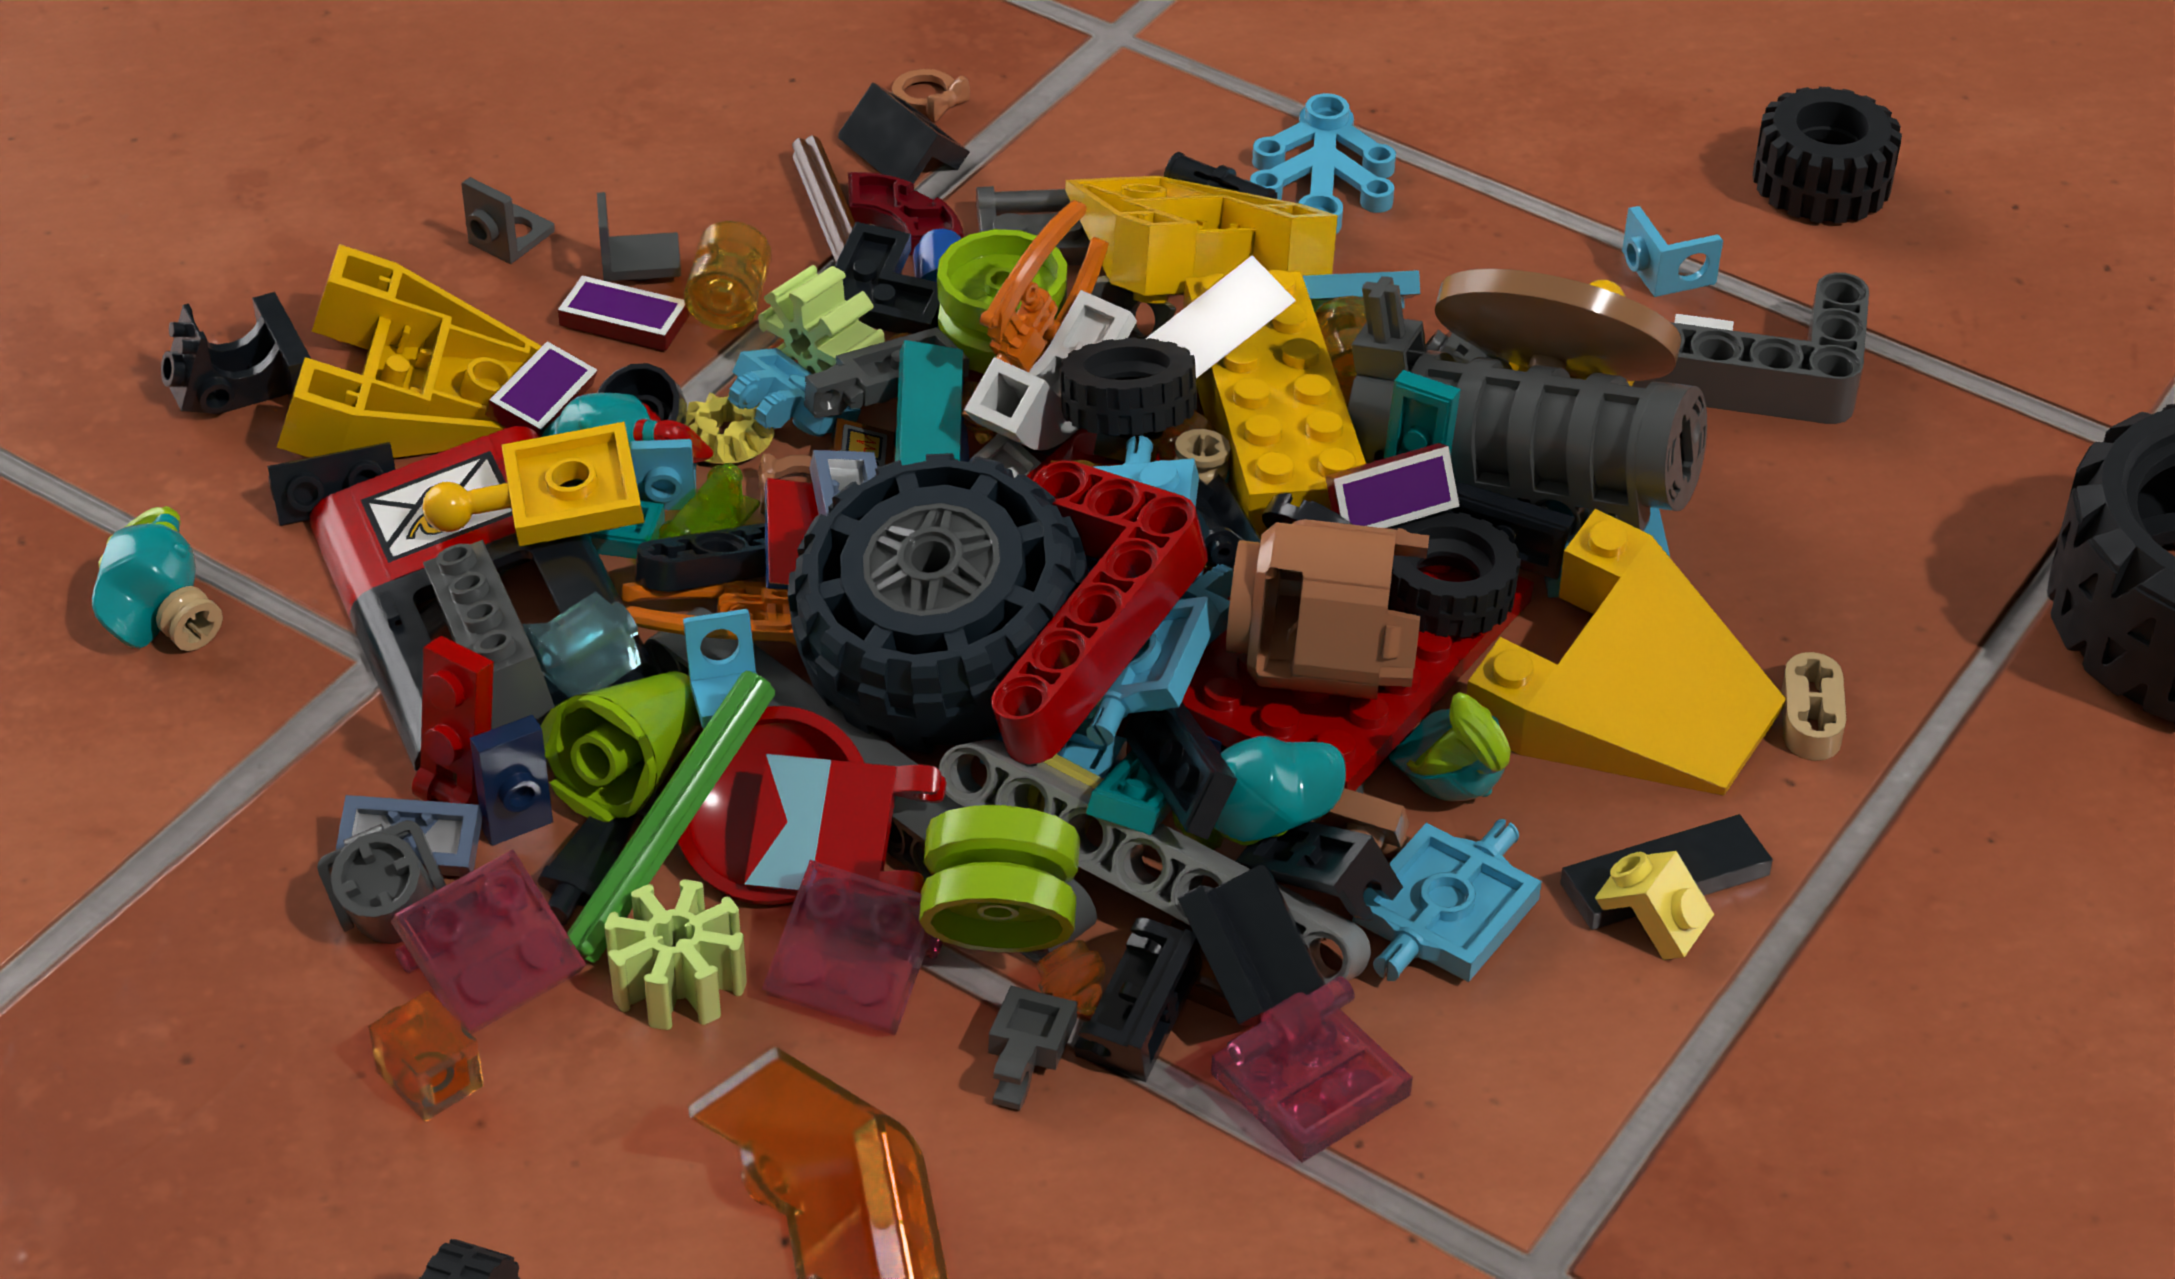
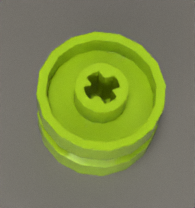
M1002 229L974 233L951 244L939 259L937 273L938 300L940 302L938 329L959 349H963V353L970 359V370L985 374L993 358H996L995 353L989 346L992 339L987 335L988 327L980 324V316L983 312L987 311L1004 281L1008 278L1023 253L1037 235L1020 230ZM1057 247L1050 253L1032 282L1038 284L1039 288L1048 291L1052 300L1058 306L1057 313L1054 316L1055 320L1065 304L1067 296V262ZM1021 301L1015 310L1016 313L1022 304Z
M1007 805L968 806L947 810L932 818L926 829L924 864L933 875L926 879L922 887L919 922L925 932L946 943L967 949L991 952H1029L1052 948L1069 940L1075 930L1076 895L1072 887L1067 883L1071 882L1078 872L1080 837L1075 827L1058 816L1035 809Z

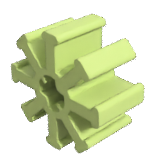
M814 265L803 270L765 295L764 300L771 307L758 315L761 331L765 332L767 330L784 339V343L776 348L791 359L798 360V364L812 374L825 371L836 364V355L885 342L884 332L881 329L875 330L858 319L874 308L867 294L861 291L846 301L843 287V279L846 277L845 273L834 266L829 267L819 275Z
M686 879L680 881V897L675 909L665 910L655 897L654 887L651 884L632 891L634 919L619 917L618 913L611 912L604 926L613 1000L621 1011L627 1012L630 1010V1005L646 998L649 1026L663 1030H670L672 1028V1012L677 999L686 998L698 1013V1022L701 1025H706L720 1018L719 989L733 991L735 996H741L747 983L744 935L740 932L738 906L730 897H724L722 903L705 910L703 883Z

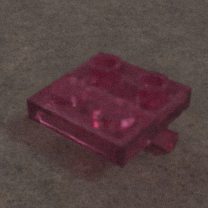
M514 849L395 913L391 920L393 927L404 943L403 946L395 950L401 967L407 973L420 968L464 1039L577 975L586 966L585 961Z
M810 860L762 989L770 996L896 1035L924 956L936 959L941 951L943 941L926 933L919 922L920 893Z
M1338 976L1308 995L1298 992L1262 1014L1260 1024L1227 1043V1047L1212 1055L1211 1074L1301 1163L1411 1096L1413 1077L1340 1009L1355 999L1351 984L1342 976Z

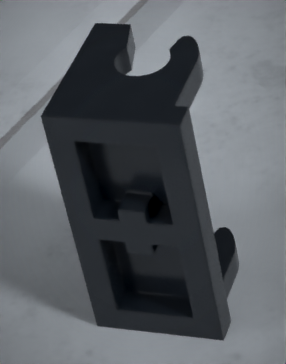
M1311 821L1291 828L1281 836L1264 838L1257 843L1248 845L1236 860L1237 863L1249 869L1258 865L1267 866L1276 883L1281 882L1338 896L1353 917L1369 921L1372 920L1373 914L1371 908L1364 902L1363 893L1365 887L1372 888L1382 898L1392 901L1403 888L1372 835Z
M1136 918L1130 929L1132 933L1126 943V950L1091 1020L1083 1022L1078 1032L1079 1038L1074 1046L1075 1056L1146 1082L1202 969L1200 944L1193 931L1186 928L1182 931L1151 919Z

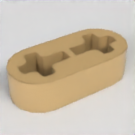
M1815 652L1797 654L1786 664L1781 693L1786 698L1785 706L1782 709L1783 739L1787 748L1801 758L1813 761L1826 760L1835 756L1840 750L1847 720L1843 672L1841 666L1834 659L1824 654ZM1808 681L1814 682L1819 692H1809ZM1808 719L1818 720V731L1811 730V724L1807 722Z

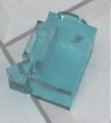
M597 592L584 598L548 623L522 624L543 675L568 697L606 688L641 664L633 638L638 634V628L633 617L621 603L614 602L610 604Z

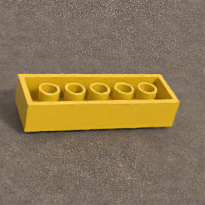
M1268 271L1290 293L1296 302L1196 379V388L1208 429L1223 435L1231 446L1230 456L1227 460L1229 465V482L1227 485L1260 538L1268 530L1262 522V514L1274 495L1290 493L1293 497L1290 502L1292 505L1299 507L1303 500H1307L1309 502L1315 501L1332 510L1325 476L1366 464L1301 271ZM1214 273L1206 277L1185 278L1183 309L1227 274Z

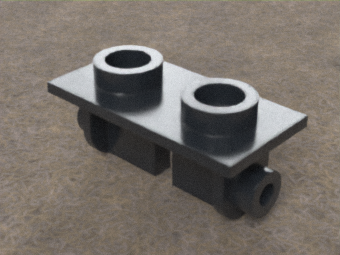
M380 443L267 466L269 486L275 502L279 525L309 520L313 508L327 496L395 470L391 443Z
M1218 474L1209 484L1199 478L1196 511L1207 550L1208 561L1205 568L1207 571H1211L1213 566L1216 567L1217 564H1223L1232 568L1234 572L1239 540L1261 542V538L1221 475Z

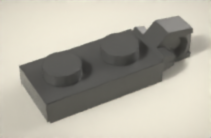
M935 327L836 355V364L825 371L805 376L804 406L815 418L841 415L848 406L851 409H860L863 405L885 403L890 399L898 397L899 355L904 340L959 348L940 329ZM964 353L962 378L969 376L970 359Z

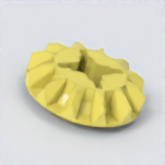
M709 392L705 403L693 401L689 402L685 425L694 430L714 452L713 456L705 460V462L733 464L754 458L770 445L774 437V429L772 427L766 429L756 422L757 420L754 419L756 417V407L739 409L728 400L729 395L719 398ZM723 422H731L729 427L725 428L724 434H720L719 427H721Z

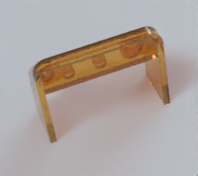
M776 1046L688 1107L690 1119L740 1147L743 1165L741 1178L748 1194L757 1203L768 1205L787 1217L797 1279H949L924 1156L912 1134L894 1118Z

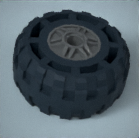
M953 453L926 454V461L902 466L901 460L876 468V475L872 479L861 485L851 482L833 496V503L828 506L829 514L827 516L820 514L814 518L797 549L799 557L796 559V570L789 574L787 597L793 634L813 687L827 706L834 704L843 712L846 722L868 734H871L873 731L884 740L889 735L893 736L896 745L903 746L904 750L931 753L934 745H954L955 747L956 745L983 740L998 734L1000 729L991 705L992 695L996 687L1089 574L1085 551L1076 527L1070 516L1062 517L1058 507L1053 505V502L1056 501L1053 495L1025 474H1018L1014 478L1012 470L1005 468L1003 463L978 456L974 458L972 463L958 461V459L954 458Z

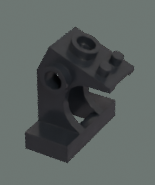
M275 292L252 298L256 318L254 328L243 338L224 344L209 343L204 332L199 331L189 303L182 306L179 321L170 322L169 335L174 337L171 350L164 353L161 361L163 384L170 388L181 411L219 415L284 395H288L291 401L305 357L311 359Z

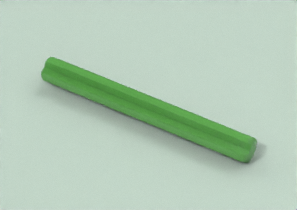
M745 671L739 676L565 935L563 943L574 955L591 963L599 960L607 948L604 926L608 915L611 912H616L619 914V917L627 918L633 909L632 891L651 882L775 696V690L765 678L751 671Z

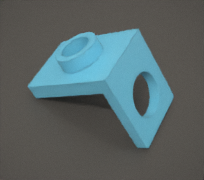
M1640 206L1628 208L1622 252L1625 255L1630 270L1637 272L1654 297L1716 284L1723 240L1720 235L1668 245ZM1697 253L1706 255L1704 265L1697 272L1688 276L1678 274L1681 263L1687 257Z
M692 440L631 441L630 452L640 501L664 504V510L696 509V463H693Z
M747 609L683 619L690 686L702 728L706 727L739 676L745 671L756 673L751 621ZM718 629L733 632L738 638V647L730 657L723 660H712L703 655L700 650L701 642L708 633Z

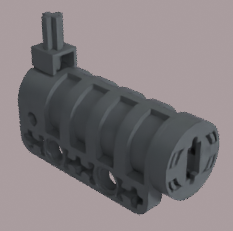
M1381 276L1377 283L1366 282L1363 285L1362 292L1367 322L1351 344L1357 376L1353 382L1348 412L1366 464L1384 459L1394 380L1402 370L1461 389L1451 451L1455 481L1549 509L1546 505L1548 500L1562 502L1568 506L1575 517L1570 542L1594 509L1644 531L1650 520V507L1671 511H1681L1686 507L1699 480L1707 438L1706 402L1699 387L1662 381H1653L1646 388L1629 386L1627 380L1622 376L1593 373L1586 380L1574 379L1563 368L1534 365L1527 372L1513 370L1511 365L1505 360L1484 357L1474 358L1469 364L1457 363L1452 355L1447 352L1426 350L1423 321L1403 318L1399 285H1394L1393 278Z

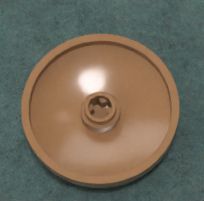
M1474 269L1451 274L1442 281L1435 305V315L1440 323L1453 334L1475 347L1507 362L1528 368V370L1534 365L1563 368L1574 379L1586 380L1593 373L1622 376L1627 381H1645L1663 377L1674 370L1682 340L1677 328L1671 322L1652 309L1632 299L1583 282L1529 271Z

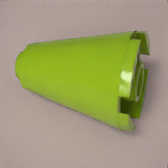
M667 672L575 695L563 700L552 708L540 726L543 732L546 759L548 758L550 767L556 777L549 783L561 800L573 811L587 818L591 816L603 822H610L616 817L628 818L643 809L702 727L691 691L690 677L681 672Z

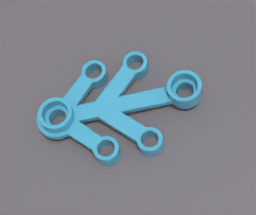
M1329 93L1317 94L1307 100L1306 106L1300 112L1298 124L1272 137H1262L1254 142L1252 164L1259 171L1251 175L1250 182L1265 188L1274 189L1277 192V199L1281 200L1284 186L1312 172L1311 192L1309 195L1301 198L1298 204L1338 215L1337 234L1342 228L1343 204L1340 199L1333 196L1334 174L1361 192L1360 204L1365 210L1374 213L1386 212L1393 206L1395 187L1386 178L1392 176L1395 172L1396 152L1392 147L1377 143L1353 126L1354 116L1349 110L1348 102L1344 98ZM1314 139V147L1285 161L1287 151ZM1336 141L1362 156V166L1336 149Z

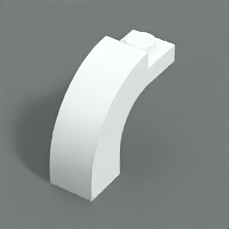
M1080 290L1050 345L1033 365L1030 372L1028 373L994 357L966 405L965 412L977 424L1033 450H1047L1061 444L1079 430L1072 426L1070 421L1066 422L1063 418L1059 371L1061 360L1067 358L1068 353L1071 351L1079 350L1087 344H1096L1103 340L1128 338L1137 322L1136 318L1130 311Z

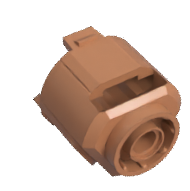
M1304 519L1295 521L1292 524L1276 522L1262 534L1261 542L1239 540L1229 604L1226 652L1248 655L1247 673L1261 687L1377 700L1378 686L1411 687L1421 616L1388 609L1394 555L1427 558L1429 535L1409 533L1401 528L1395 530Z

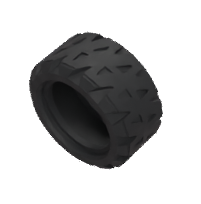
M2168 404L2160 412L2154 414L2139 412L2112 426L2106 432L2103 442H2095L2088 448L2074 476L2050 569L2047 596L2050 600L2054 601L2051 618L2065 647L2069 651H2080L2084 657L2082 665L2089 675L2116 696L2123 695L2143 707V711L2175 723V556L2162 548L2163 546L2175 545V404Z

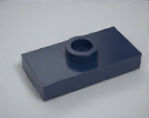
M530 715L471 737L470 744L478 802L483 814L482 831L491 846L553 823L543 732L534 716Z

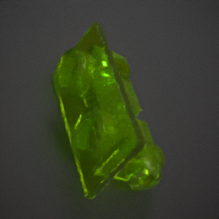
M731 463L716 465L708 472L707 481L698 490L693 499L691 498L673 520L663 523L659 529L658 539L743 526L758 509L760 501L743 495L741 483L743 474L737 466Z

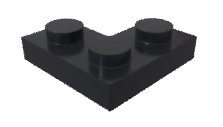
M856 222L834 266L845 273L846 277L843 279V287L846 301L859 292L864 291L874 305L872 310L858 318L860 322L871 328L906 336L937 327L940 306L937 282L901 274L911 252L910 233Z

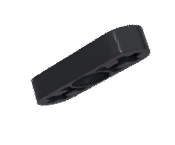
M765 523L650 540L641 543L637 547L635 581L641 586L652 590L679 591L766 576Z

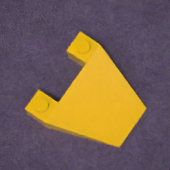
M1163 176L1066 180L1065 192L1070 202L1076 200L1087 207L1086 213L1080 219V222L1089 241L1093 237H1097L1109 242L1102 267L1110 283L1134 292L1133 299L1136 301L1154 304L1168 302L1169 294L1184 293L1185 278L1206 277L1214 273L1228 275L1252 255L1267 271H1301L1302 276L1327 275L1333 272L1338 215L1303 204Z
M339 244L311 332L333 338L339 342L368 349L363 371L360 375L305 357L277 448L310 458L390 442L393 458L443 452L482 436L495 433L506 427L485 416L489 400L542 346L398 263Z
M1594 509L1564 550L1559 598L1594 614L1558 665L1500 637L1468 680L1467 695L1475 699L1481 706L1488 708L1491 715L1498 719L1500 728L1509 743L1510 750L1519 755L1724 796L1784 708L1786 698L1652 535Z

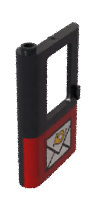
M514 426L505 428L355 484L322 499L313 508L310 515L312 532L415 771H418L421 765L423 647L432 642L416 605L436 597L423 562L436 558L441 551L456 544L470 545L483 540L498 573L531 560L536 563L580 654V659L575 664L544 676L554 706L575 695L659 675L636 627L625 624L626 607L589 534L519 546L512 508L472 514L469 522L463 528L453 532L439 531L426 521L422 510L423 499L429 489L438 483H457L467 491L508 483L502 444L540 438L534 430L528 427ZM400 620L402 624L396 626L395 621Z

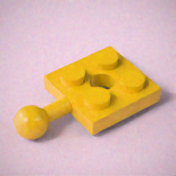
M625 422L502 444L508 483L467 491L457 483L442 482L429 489L422 504L426 521L433 528L443 532H453L463 528L469 522L472 514L512 508L519 546L645 523ZM570 480H584L582 484L574 487L560 486Z

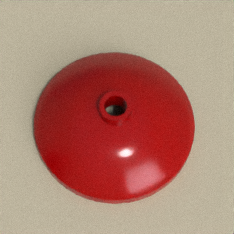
M768 706L678 840L683 854L690 865L707 883L721 893L747 903L763 905L784 904L813 895L747 888L744 885L766 754L865 763L852 740L833 722L812 711L790 706Z

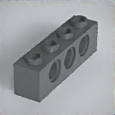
M481 540L470 545L456 544L441 551L436 558L423 562L453 641L494 661L491 730L533 715L541 726L549 711L555 706L534 650L484 541Z

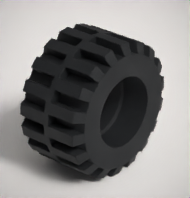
M1819 86V89L1805 87L1796 89V93L1786 92L1778 96V100L1770 102L1766 107L1765 114L1762 116L1753 169V182L1757 183V191L1762 197L1769 198V204L1776 209H1785L1788 211V215L1796 218H1808L1811 222L1822 223L1823 221H1832L1836 224L1846 223L1847 219L1858 221L1867 218L1868 212L1876 213L1883 208V203L1888 201L1891 194L1902 134L1900 133L1901 126L1898 120L1891 117L1892 112L1888 108L1875 104V99L1866 95L1860 96L1855 94V91L1847 89L1838 90Z

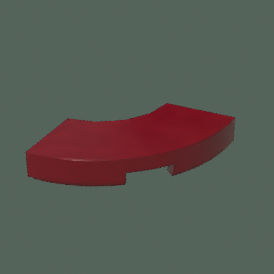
M868 172L848 173L849 209L855 223L872 224L878 227L910 233L911 252L909 255H913L914 249L921 237L934 229H949L956 232L961 238H964L960 220L941 198L937 197L932 200L928 196L915 191L914 183L897 177Z

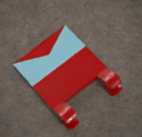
M766 754L744 885L747 888L873 900L909 908H920L921 891L925 883L924 876L916 871H884L895 796L926 803H940L945 797L947 785L945 777L941 776L938 768L930 765L890 766Z

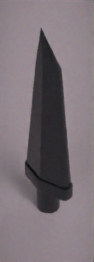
M637 813L628 818L616 817L610 822H603L590 816L552 863L545 866L537 882L539 886L552 894L543 909V916L549 923L555 926H564L569 921L577 905L585 907L622 852Z

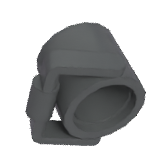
M411 820L401 821L385 829L381 823L343 840L344 847L324 855L319 860L317 866L318 873L344 932L355 928V924L361 934L375 942L399 943L410 940L422 932L434 916L437 904L436 890L439 891L447 887L423 830L417 823ZM413 836L426 869L411 846L403 839Z

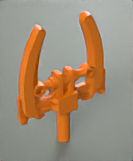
M1072 200L1049 221L1023 253L987 311L983 312L980 316V324L988 327L987 335L992 339L989 346L995 353L996 358L1028 373L1050 345L1080 290L1091 294L1099 276L1109 242L1093 237L1075 283L1056 320L1054 316L1057 313L1058 306L1055 301L1052 300L1048 291L1039 288L1038 284L1032 282L1060 240L1085 215L1087 209L1085 204ZM1021 301L1022 304L1016 313L1015 310ZM965 410L962 412V416L967 421L976 426L982 427L981 425L977 424L974 420H972L971 417L965 412Z
M734 581L679 591L652 590L641 586L637 582L622 584V600L627 602L668 599L718 600V613L747 609L750 614L753 641H788L797 646L791 623V613L787 597L788 589L766 588L765 582ZM630 606L626 607L625 624L685 635L683 619L695 616ZM725 629L714 630L705 636L707 638L738 640L733 632Z

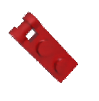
M439 636L423 647L421 765L412 781V794L423 801L479 805L470 738L491 730L494 661L443 636ZM453 772L457 774V780L453 779Z

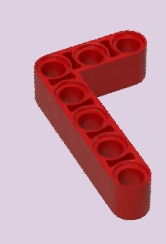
M1056 461L1044 466L1035 474L1032 481L1039 484L1055 497L1056 501L1053 502V505L1058 507L1061 516L1071 517L1081 538L1085 555L1099 559V561L996 687L992 695L991 705L1006 750L1012 759L1018 763L1030 765L1042 763L1053 758L1064 747L1202 572L1208 561L1207 550L1196 507L1190 499L1075 461Z

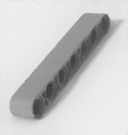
M992 738L956 745L948 750L940 761L939 770L941 776L945 777L947 782L945 794L964 807L974 805H1007L1030 808L1027 795L1029 788L1034 785L1044 796V813L1058 816L1075 827L1080 837L1078 867L1189 925L1190 923L1177 899L1178 897L1199 887L1205 876L1211 877L1220 886L1250 870L1162 823L1151 835L1095 817L1103 828L1104 836L1100 847L1094 846L1089 842L1084 828L1086 819L1089 816L1086 814L1094 788L1044 762L1030 765L1018 763L1009 756L1003 741ZM975 755L983 760L987 768V780L983 787L975 782L971 774L970 767ZM1147 845L1157 850L1162 859L1163 867L1158 878L1148 873L1143 865L1142 856ZM1277 883L1326 983L1324 990L1333 989L1360 975L1369 964L1371 955L1370 942L1363 929L1354 922ZM1323 938L1331 939L1341 949L1343 964L1340 971L1332 970L1324 964L1320 956V945Z

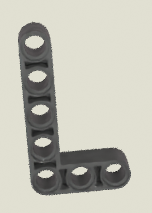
M1831 273L1820 278L1816 286L1807 341L1671 322L1677 328L1682 339L1674 370L1660 378L1634 381L1632 386L1646 388L1653 381L1697 386L1701 389L1706 407L1824 424L1845 422L1853 415L1863 370L1869 303L1868 285L1859 277L1848 273Z

